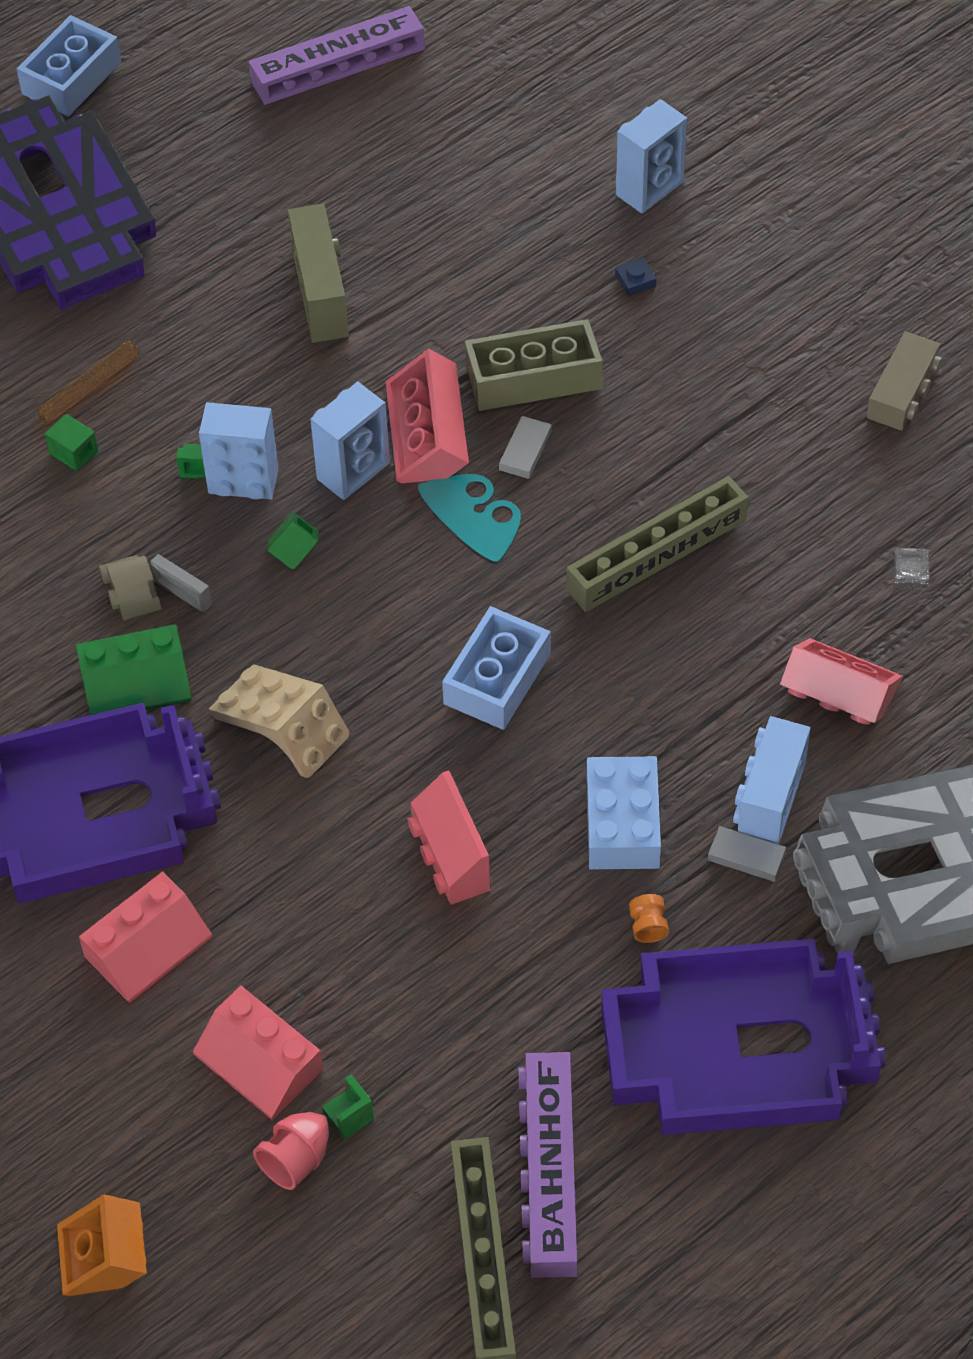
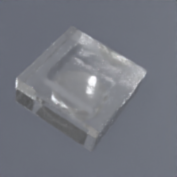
M895 548V583L928 584L929 549Z

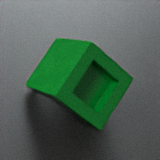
M67 414L44 433L48 452L77 472L99 452L95 432Z
M184 444L183 448H178L176 459L179 477L206 479L201 444Z
M292 511L269 538L267 551L289 568L295 569L318 542V530Z
M352 1075L345 1078L346 1091L322 1106L323 1114L343 1140L374 1120L372 1100Z

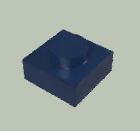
M643 257L615 267V276L628 296L656 287L657 278Z

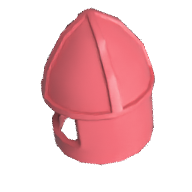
M313 1112L289 1115L273 1127L274 1136L268 1142L262 1141L253 1150V1156L258 1166L277 1185L284 1189L293 1190L312 1170H315L320 1165L326 1152L329 1137L328 1123L325 1115Z

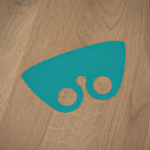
M463 474L444 479H434L418 485V490L430 509L464 543L491 561L497 562L503 557L516 535L521 520V512L515 504L506 500H497L490 503L482 513L474 511L475 505L483 504L493 496L494 488L489 479L478 474ZM478 481L486 486V492L483 496L474 498L466 493V486L471 482ZM501 506L511 509L513 516L508 522L500 523L493 519V510Z

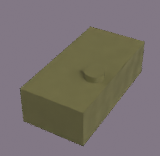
M325 204L288 209L292 252L311 341L315 343L349 337L345 292L337 257L341 256L338 238L332 239Z
M588 319L465 341L466 369L479 411L603 389V361Z

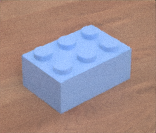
M70 15L17 68L22 94L33 100L50 95L58 111L66 116H70L121 63L118 39L116 36Z
M661 99L650 107L643 109L637 117L629 123L623 124L617 132L616 195L640 213H644L684 182L687 117Z
M356 382L349 389L340 392L335 400L325 408L317 410L310 419L317 480L342 500L348 498L390 464L386 404L361 383Z
M206 402L199 437L208 494L272 500L279 468L271 408Z
M490 606L442 681L444 705L504 730L551 654V631Z
M770 716L766 729L759 728L754 748H757L755 755L750 756L745 770L747 778L744 785L740 784L735 799L737 807L733 823L738 824V832L779 845L806 765L811 727Z
M657 756L587 757L589 869L660 868L661 839Z

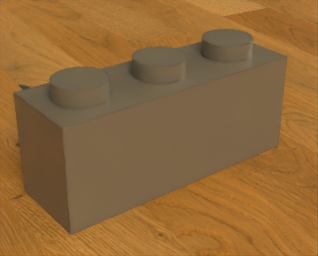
M906 331L903 333L869 398L867 419L903 431L908 420H914L919 408V398H925L931 384L930 376H936L941 367L943 358L938 356L940 343Z

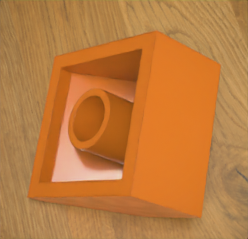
M103 1194L57 1224L63 1295L74 1296L120 1289L147 1274L143 1222L139 1202Z

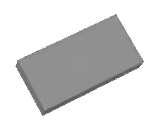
M522 416L499 462V470L530 479L552 432V424Z
M159 554L150 561L154 582L201 612L205 613L212 605L210 590L207 584Z
M719 826L708 853V861L775 882L786 854V847Z

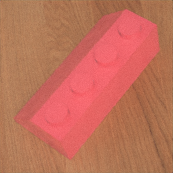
M428 348L385 381L396 480L399 483L449 478L469 463L456 363Z

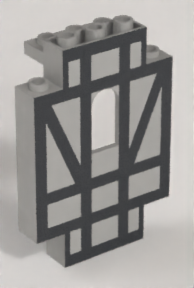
M973 765L827 796L822 811L819 813V823L822 830L801 834L797 847L793 852V859L796 868L799 870L800 881L804 887H807L808 894L812 899L814 912L821 918L822 925L826 930L828 943L835 947L836 952L852 951V954H854L860 938L874 934L875 945L880 952H883L888 964L973 944ZM931 841L943 868L900 878H888L881 875L875 869L873 858L881 852Z

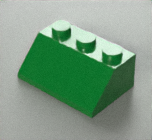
M176 624L76 644L90 715L144 703L145 710L147 711L192 702Z

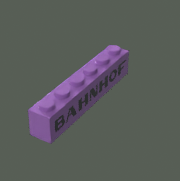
M407 6L250 60L251 83L264 105L425 50L424 27L411 7Z
M570 1052L526 1053V1067H518L519 1089H526L527 1101H519L520 1123H527V1135H520V1158H528V1170H521V1193H529V1205H522V1228H530V1241H522L523 1264H531V1278L577 1277Z

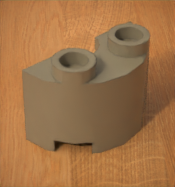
M143 553L99 565L103 583H110L113 588L107 591L112 609L119 608L123 621L162 610L152 581L154 579L146 556Z

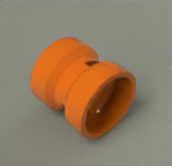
M646 894L635 897L630 901V915L635 920L632 926L635 940L642 943H652L663 940L668 936V922L663 917L665 913L664 899L661 896Z

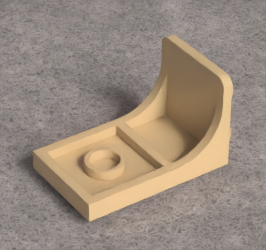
M254 664L241 674V677L228 690L224 691L209 708L214 719L260 733L272 740L287 754L298 773L306 778L311 777L349 737L347 726L322 684Z

